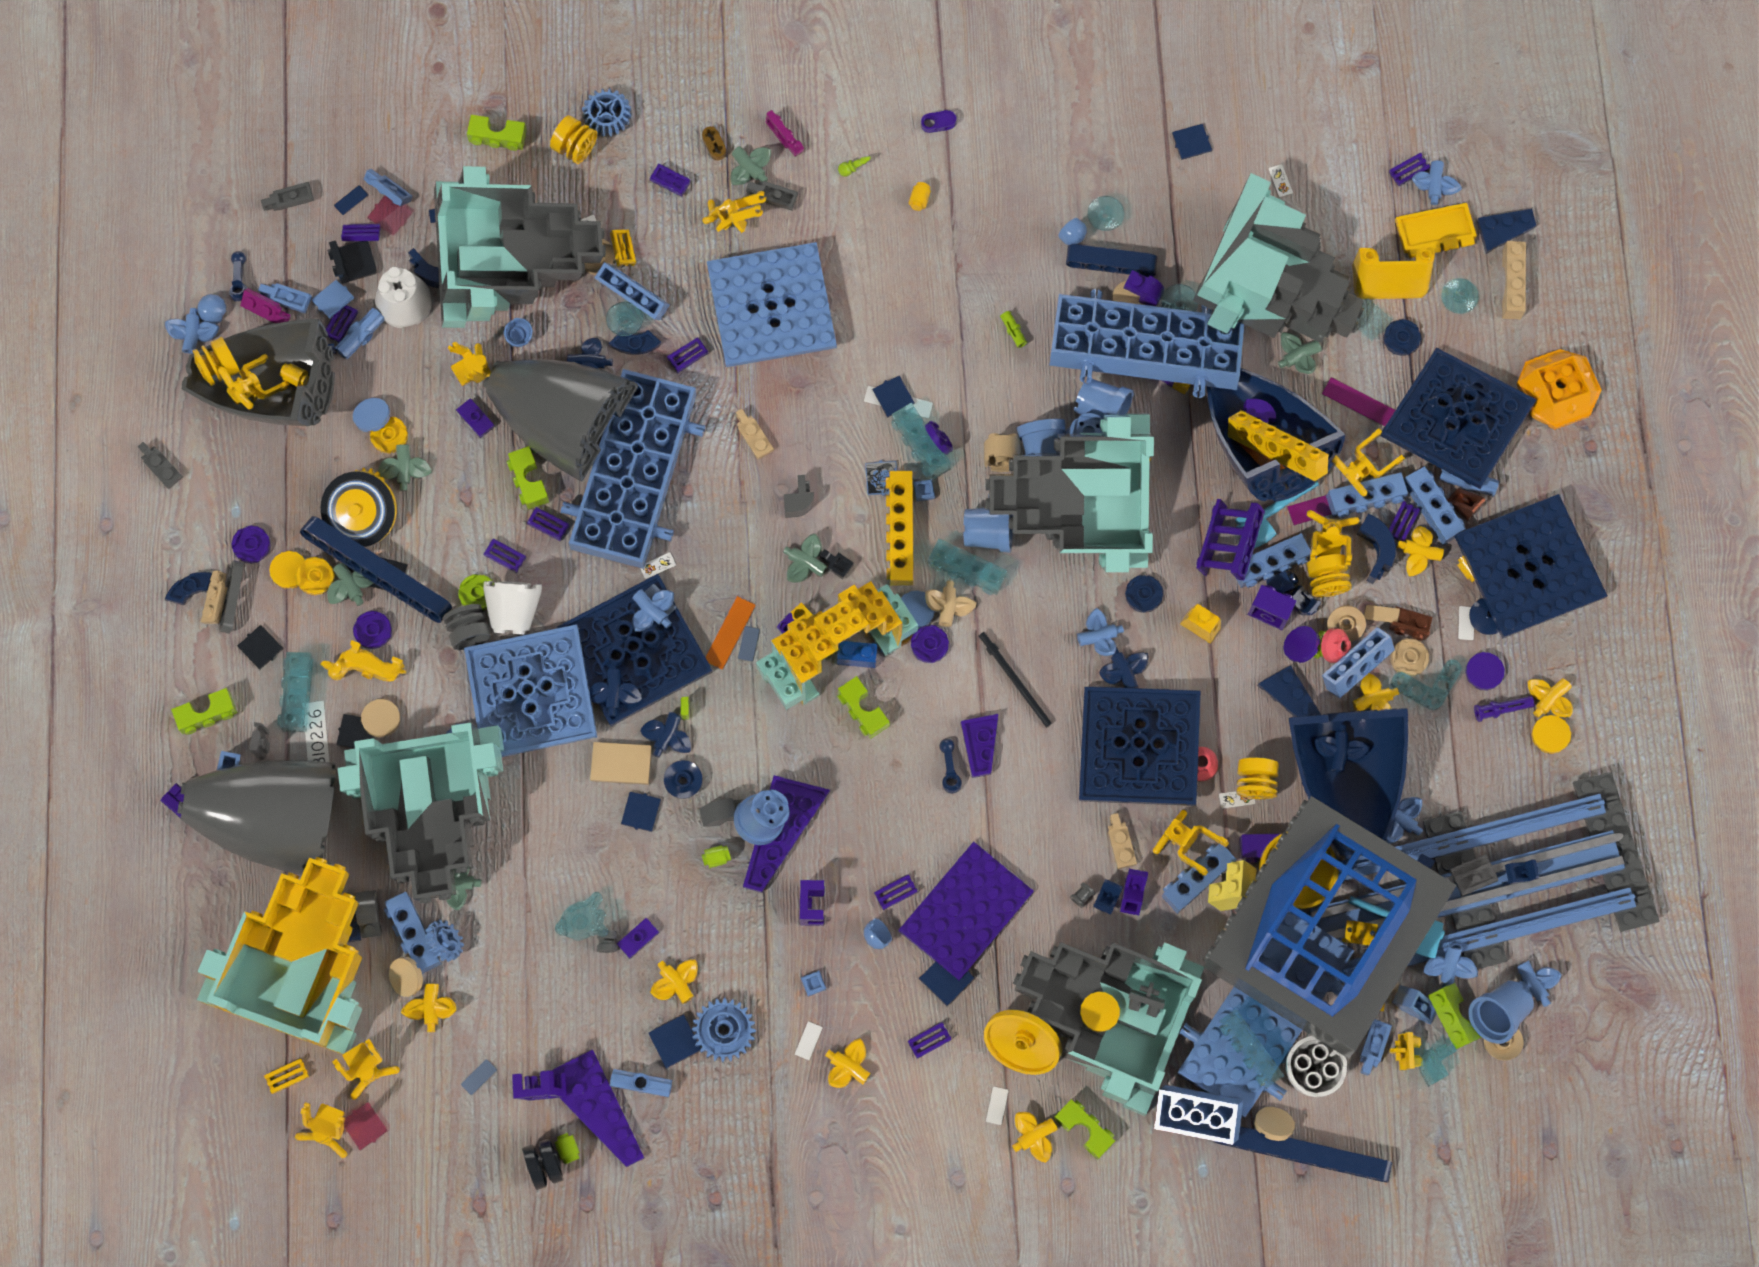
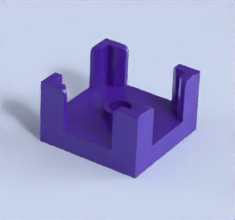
M800 880V926H824L823 910H808L812 909V897H824V880Z
M553 1071L540 1072L541 1085H538L537 1076H525V1089H523L522 1074H512L513 1099L534 1101L566 1097L565 1073H557L555 1075L556 1087H554Z

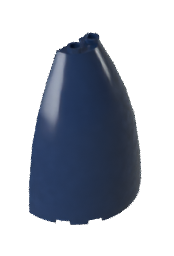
M1240 368L1237 390L1207 386L1211 420L1219 444L1246 488L1261 501L1272 499L1274 502L1292 498L1310 488L1315 482L1286 466L1280 470V463L1276 459L1260 466L1235 440L1228 437V418L1241 410L1244 411L1246 399H1260L1268 402L1276 413L1274 423L1268 424L1327 453L1328 470L1333 465L1332 460L1336 453L1340 454L1345 434L1329 418L1305 399L1274 381Z
M1408 708L1290 717L1289 726L1302 785L1308 800L1311 796L1386 841L1400 804L1406 777ZM1339 725H1346L1349 741H1362L1370 746V750L1358 761L1347 759L1344 772L1331 771L1333 757L1320 755L1315 746V739L1324 735L1335 738V732H1338ZM1336 839L1332 841L1340 856L1345 855V859L1352 857L1355 852L1353 849Z

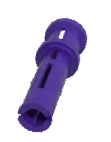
M1532 696L1501 703L1492 701L1487 705H1475L1474 714L1478 722L1491 717L1495 719L1500 714L1533 708L1534 700ZM1519 703L1521 704V705H1518V706H1514V707H1509V708H1508V706H1510V705L1519 704Z

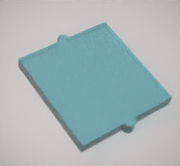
M1367 299L1362 305L1364 311L1360 319L1357 318L1356 322H1358L1357 329L1373 341L1380 333L1384 332L1385 327L1393 319L1370 299Z

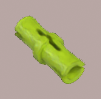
M1011 311L1004 312L1000 315V318L1007 328L1006 332L1008 335H1011L1017 348L1024 347L1028 341L1020 330V324L1016 323Z

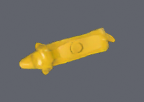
M353 640L350 642L351 648L342 652L338 661L335 663L330 661L321 662V666L328 670V676L337 681L341 680L350 670L362 672L361 675L371 680L374 677L385 682L394 681L399 674H406L403 660L393 656L391 659L393 663L383 662L371 652L361 649V644Z

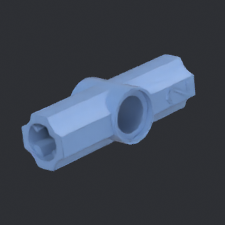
M372 308L360 321H356L350 326L348 334L335 347L336 351L348 360L361 345L364 346L371 340L373 332L383 323L384 316L377 309Z
M1443 469L1439 478L1441 481L1460 486L1465 491L1473 490L1492 497L1495 496L1499 485V480L1488 477L1480 490Z
M613 1069L610 1086L639 1093L669 1097L673 1080ZM638 1079H646L647 1084L644 1088L636 1087Z

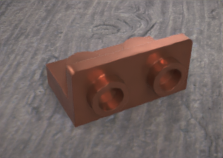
M1395 607L1400 609L1398 622H1391L1389 630H1393L1397 635H1410L1413 639L1419 641L1426 640L1430 634L1429 630L1433 617Z

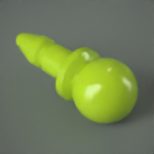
M861 157L854 162L852 160L842 162L838 166V172L841 176L847 177L852 171L856 172V168L866 164L871 157Z

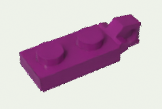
M773 110L767 112L765 123L786 149L788 148L794 157L804 152L802 143L794 138L789 128L784 126L781 117L775 114Z
M249 288L244 290L240 304L241 307L273 323H283L290 320L291 315L282 311L279 303Z

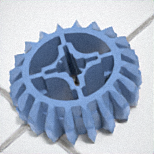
M602 88L601 93L595 90V96H588L589 100H585V106L582 107V118L585 120V125L596 130L598 134L601 132L603 137H605L606 133H609V136L612 137V132L619 134V129L625 130V125H629V119H631V106L623 94L619 95L617 90L612 93L610 88L608 92H605ZM620 107L621 114L617 118L615 112H617V108ZM597 108V116L593 118L592 113Z

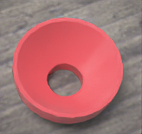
M1331 628L1326 631L1322 638L1321 650L1327 662L1337 663L1351 649V642L1347 634L1341 629Z
M1199 747L1198 757H1205L1208 761L1207 766H1198L1197 781L1204 782L1216 774L1218 759L1211 749Z

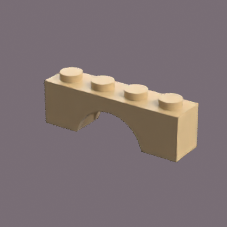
M1507 241L1502 249V267L1505 269L1502 319L1521 320L1526 311V242Z

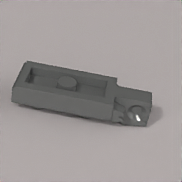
M766 181L759 182L758 184L748 182L746 187L747 193L756 194L759 191L765 192L764 196L759 197H766V203L793 211L798 197L797 191Z
M309 182L275 190L269 195V198L262 199L261 204L264 211L271 209L279 211L312 202L314 197Z
M144 442L137 446L144 454L141 457L143 462L168 490L183 478L155 447L150 449Z

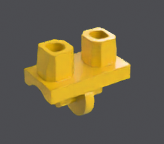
M1413 1032L1398 1034L1395 1048L1389 1049L1391 1054H1395L1396 1061H1399V1070H1409L1422 1066L1421 1056L1414 1055V1048H1420L1421 1038L1414 1036Z

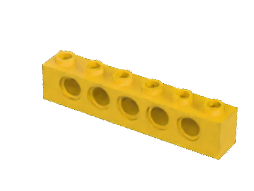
M1242 410L1228 418L1229 438L1272 460L1276 459L1280 464L1313 481L1328 473V454Z
M890 471L889 477H886V489L890 491L889 495H886V507H890V513H886V525H890V532H886V543H890V550H886V561H890V568H886V580H890V586H913L912 471ZM896 489H902L904 493L902 495H897L894 493V491ZM902 507L904 512L896 513L894 509ZM902 525L905 529L903 531H896L894 527ZM897 543H901L905 547L901 550H898L894 546ZM901 561L905 566L897 568L894 564Z

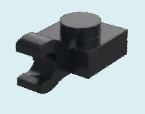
M824 549L820 554V559L829 563L827 569L842 580L854 565V562L839 552L834 556Z

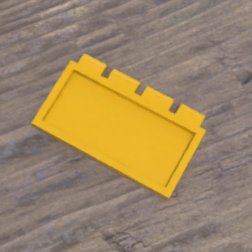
M1467 203L1395 218L1403 251L1408 253L1409 258H1414L1416 252L1421 247H1434V253L1441 252L1440 246H1442L1443 251L1459 248L1458 242L1461 248L1475 245L1474 239L1477 235Z

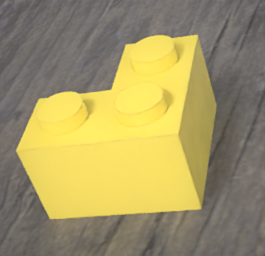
M1245 860L1227 863L1226 881L1209 884L1208 903L1220 911L1236 909L1242 897L1247 898L1245 894L1252 881H1256L1257 869Z

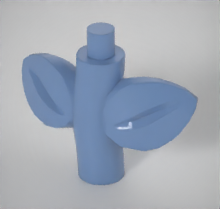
M1438 160L1431 162L1430 173L1420 171L1412 177L1414 184L1420 190H1428L1431 205H1438V199H1441V194L1452 195L1462 190V186L1454 178L1442 176L1444 162Z
M190 308L189 314L186 315V321L176 318L165 321V328L172 338L184 339L182 351L188 354H193L192 350L196 349L198 340L203 342L210 341L219 330V326L212 322L199 323L196 308Z
M641 589L633 596L632 599L641 608L632 618L634 631H643L651 627L653 621L658 625L663 624L666 628L671 626L672 623L668 620L669 615L665 611L673 604V591H657L652 596V599H650Z
M1095 608L1086 620L1088 631L1077 633L1078 643L1080 646L1094 644L1095 651L1103 656L1113 655L1116 651V643L1112 638L1124 632L1123 626L1115 627L1114 624L1108 626L1103 612Z
M1408 797L1401 800L1386 839L1387 843L1398 841L1403 836L1404 830L1409 833L1414 832L1418 836L1423 829L1417 826L1418 822L1414 818L1421 811L1422 799Z
M1457 943L1449 944L1445 957L1436 955L1435 958H1430L1424 967L1426 975H1441L1442 988L1453 984L1455 976L1464 979L1478 977V971L1473 961L1467 957H1460L1463 947Z
M1529 961L1518 966L1517 969L1523 979L1518 981V983L1524 986L1523 989L1526 993L1529 991L1531 996H1534L1537 1002L1541 1001L1544 1007L1551 1004L1547 997L1549 996L1547 989L1557 985L1562 974L1550 967H1542L1535 973Z

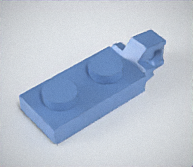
M372 169L366 171L364 180L369 185L375 187L378 192L391 199L394 204L403 206L411 202L412 195L387 176H381Z
M278 283L272 284L271 287L261 284L258 289L261 295L279 303L280 306L304 314L312 299V296L308 293Z
M1376 1019L1373 1021L1360 1054V1062L1363 1063L1361 1074L1368 1076L1371 1073L1372 1066L1377 1068L1392 1025Z

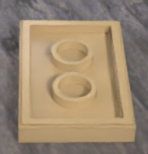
M593 742L590 781L649 785L652 746Z

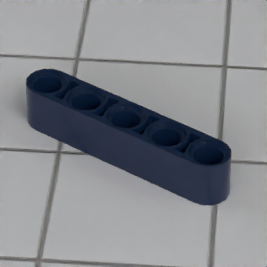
M1071 244L1067 248L1066 265L1071 268L1130 275L1133 270L1146 277H1154L1156 275L1158 257L1150 253Z

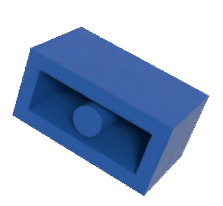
M851 641L839 643L837 665L876 667L877 644Z

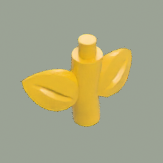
M1422 526L1414 529L1411 535L1412 541L1406 539L1405 542L1399 540L1397 542V548L1403 549L1404 553L1410 554L1406 561V570L1410 577L1422 573L1427 568L1428 560L1441 561L1444 553L1443 548L1430 546L1433 540L1432 533Z
M1368 673L1360 683L1364 696L1353 700L1352 703L1355 711H1363L1368 708L1370 710L1391 709L1388 702L1392 701L1394 696L1399 695V690L1397 687L1391 690L1389 687L1381 689L1382 684L1380 680L1373 674Z
M1562 678L1552 687L1541 679H1530L1527 681L1530 694L1535 699L1540 700L1536 705L1537 709L1533 712L1536 717L1539 718L1550 710L1558 717H1570L1572 715V703L1565 697H1561L1572 688L1566 679Z
M695 959L684 961L677 966L676 970L671 965L667 966L663 960L657 964L661 970L660 975L663 978L658 979L652 985L650 993L659 1000H668L676 992L682 1004L690 1001L694 995L687 984L693 982L697 976V961Z
M425 984L424 998L410 1000L401 1010V1013L407 1018L414 1020L424 1018V1024L427 1025L428 1033L435 1032L438 1018H449L456 1011V1004L451 998L447 996L438 998L439 984Z
M861 1038L852 1041L845 1048L844 1055L838 1051L834 1053L830 1049L825 1055L831 1060L830 1063L835 1066L828 1075V1083L832 1087L842 1088L847 1086L851 1081V1076L864 1085L871 1074L860 1065L866 1058V1048Z
M1029 1112L1016 1113L1015 1126L1018 1132L1023 1135L1017 1138V1143L1012 1145L1013 1150L1018 1152L1021 1149L1025 1151L1030 1148L1031 1154L1037 1160L1044 1163L1048 1162L1052 1153V1143L1045 1136L1058 1130L1052 1118L1038 1124L1033 1114Z

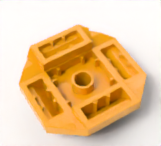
M1561 349L1526 361L1516 383L1519 391L1536 399L1534 406L1529 412L1531 417L1554 430L1589 418L1602 390L1587 357ZM1556 383L1562 384L1564 388L1557 387Z

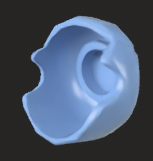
M1074 218L1064 225L1058 236L1066 245L1079 244L1087 234V227L1081 220Z
M214 294L203 296L197 306L200 320L214 324L221 322L226 313L225 301L220 296Z
M514 318L506 324L504 337L511 346L522 347L530 342L533 329L526 319Z
M875 918L866 924L864 938L869 946L874 949H883L892 941V936L881 920Z

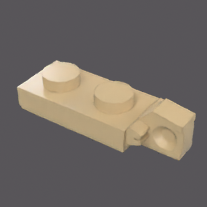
M743 409L737 411L736 417L740 421L737 423L738 430L757 460L773 452L774 448L752 416L747 417Z
M213 571L201 623H220L227 593V587H225L226 573Z
M1118 813L1110 815L1111 826H1108V836L1117 869L1137 865L1125 822H1120Z

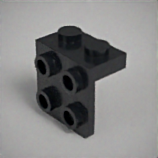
M336 240L329 242L330 249L327 251L330 260H334L335 266H332L335 277L339 276L342 284L377 273L368 241H359L342 247L338 246Z

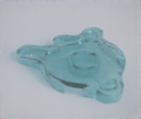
M594 892L587 900L570 905L556 924V933L572 938L575 941H580L593 935L605 937L608 934V928L603 925L606 913L602 909L597 910L603 900V896L599 892Z

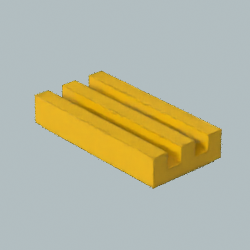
M629 229L611 230L610 237L617 266H628L629 264L635 266L636 259ZM622 234H624V238H625V242H626V247H627L629 259H627L626 250H625L626 247H625V243H624V241H623Z
M300 1058L264 1075L271 1094H275L309 1078V1074L303 1060ZM300 1065V1068H297L271 1081L272 1077L277 1076L289 1069H292ZM303 1072V1075L274 1088V1084Z

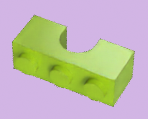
M470 116L467 138L472 144L478 146L484 144L492 148L504 147L511 151L523 150L527 132L525 122L507 120L506 126L502 131L494 132L490 130L491 123L489 117Z
M530 447L508 453L510 460L506 462L509 470H514L516 477H513L516 488L520 487L522 494H519L522 505L526 504L528 510L549 503L542 480L536 482L526 480V475L530 471L537 469Z
M857 676L838 688V700L842 705H847L850 717L854 721L857 719L861 725L859 729L864 736L868 735L872 739L890 727L889 720L879 707L873 711L861 709L859 703L868 696V691Z
M224 688L209 694L210 707L203 713L195 712L194 706L190 702L171 709L178 730L182 734L190 735L195 733L198 728L211 727L216 721L233 718V715L238 712L230 691Z
M1455 983L1428 995L1455 1050L1482 1038L1475 1031L1470 1020L1464 1019L1459 1011V1004L1464 999Z
M1071 1099L1054 1119L1067 1132L1076 1125L1085 1126L1089 1130L1090 1136L1083 1147L1098 1160L1115 1142L1113 1139L1114 1134L1107 1128L1102 1129L1098 1125L1100 1121L1093 1114L1088 1115L1084 1111L1085 1107L1078 1100L1074 1102Z

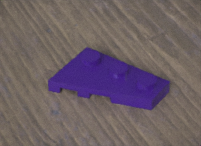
M998 714L962 720L960 722L972 778L991 775Z

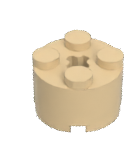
M989 434L988 439L984 442V466L986 468L988 466L991 467V470L995 472H1009V459H1012L1013 455H1022V443L1017 434Z

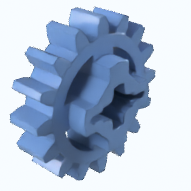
M441 919L428 925L429 927L425 929L427 934L424 935L428 941L425 944L430 945L429 951L435 953L434 957L440 956L441 961L446 959L447 962L459 957L463 952L462 947L464 946L460 942L463 937L457 934L459 930H455L453 924L449 926L447 920L442 922Z

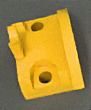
M1346 920L1345 936L1342 938V942L1369 946L1377 933L1378 924ZM1349 927H1351L1352 929L1351 932H1348L1347 930Z

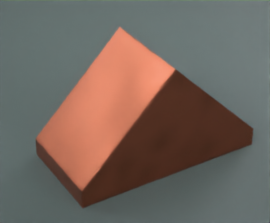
M1458 488L1447 501L1451 502L1454 509L1468 521L1485 502V498Z

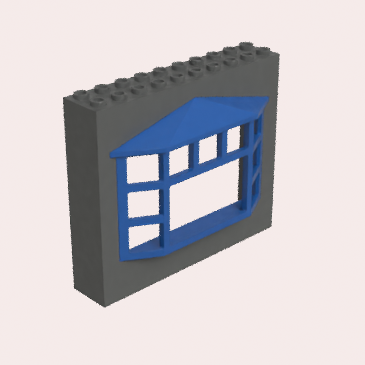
M1311 796L1308 801L1304 800L1296 816L1290 821L1286 832H1283L1278 840L1276 848H1273L1265 862L1268 865H1262L1255 878L1258 881L1253 880L1245 894L1247 898L1243 896L1235 909L1237 914L1232 913L1224 927L1226 931L1222 929L1214 943L1216 947L1213 945L1210 947L1204 958V961H1206L1204 968L1350 1059L1452 894L1456 884ZM1334 839L1355 851L1347 865L1326 854ZM1360 855L1381 867L1373 881L1352 870ZM1321 859L1342 872L1330 891L1309 879ZM1386 871L1407 883L1399 897L1378 885ZM1346 876L1354 878L1394 903L1393 908L1350 977L1303 949V945ZM1305 885L1325 897L1324 902L1314 917L1293 906ZM1288 912L1293 913L1309 924L1297 944L1276 932ZM1272 938L1292 950L1280 972L1259 961L1261 954ZM1297 955L1303 956L1318 966V970L1305 989L1285 977ZM1324 971L1345 983L1332 1005L1311 993Z

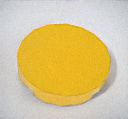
M393 416L390 417L388 423L380 430L370 431L372 444L382 453L390 454L396 452V445H405L408 438L407 428L404 423Z
M286 551L275 556L270 564L269 571L276 585L284 589L298 587L295 575L298 566L305 560L302 555L297 552Z
M318 557L307 558L301 562L295 575L299 588L303 592L314 596L327 592L335 577L332 566L323 558Z
M1548 715L1537 720L1532 728L1531 736L1535 746L1542 752L1554 754L1561 752L1567 747L1571 739V731L1565 720L1558 716Z
M1106 992L1092 993L1084 999L1080 1006L1081 1020L1092 1031H1108L1116 1025L1119 1019L1120 1008L1118 1002L1112 995Z

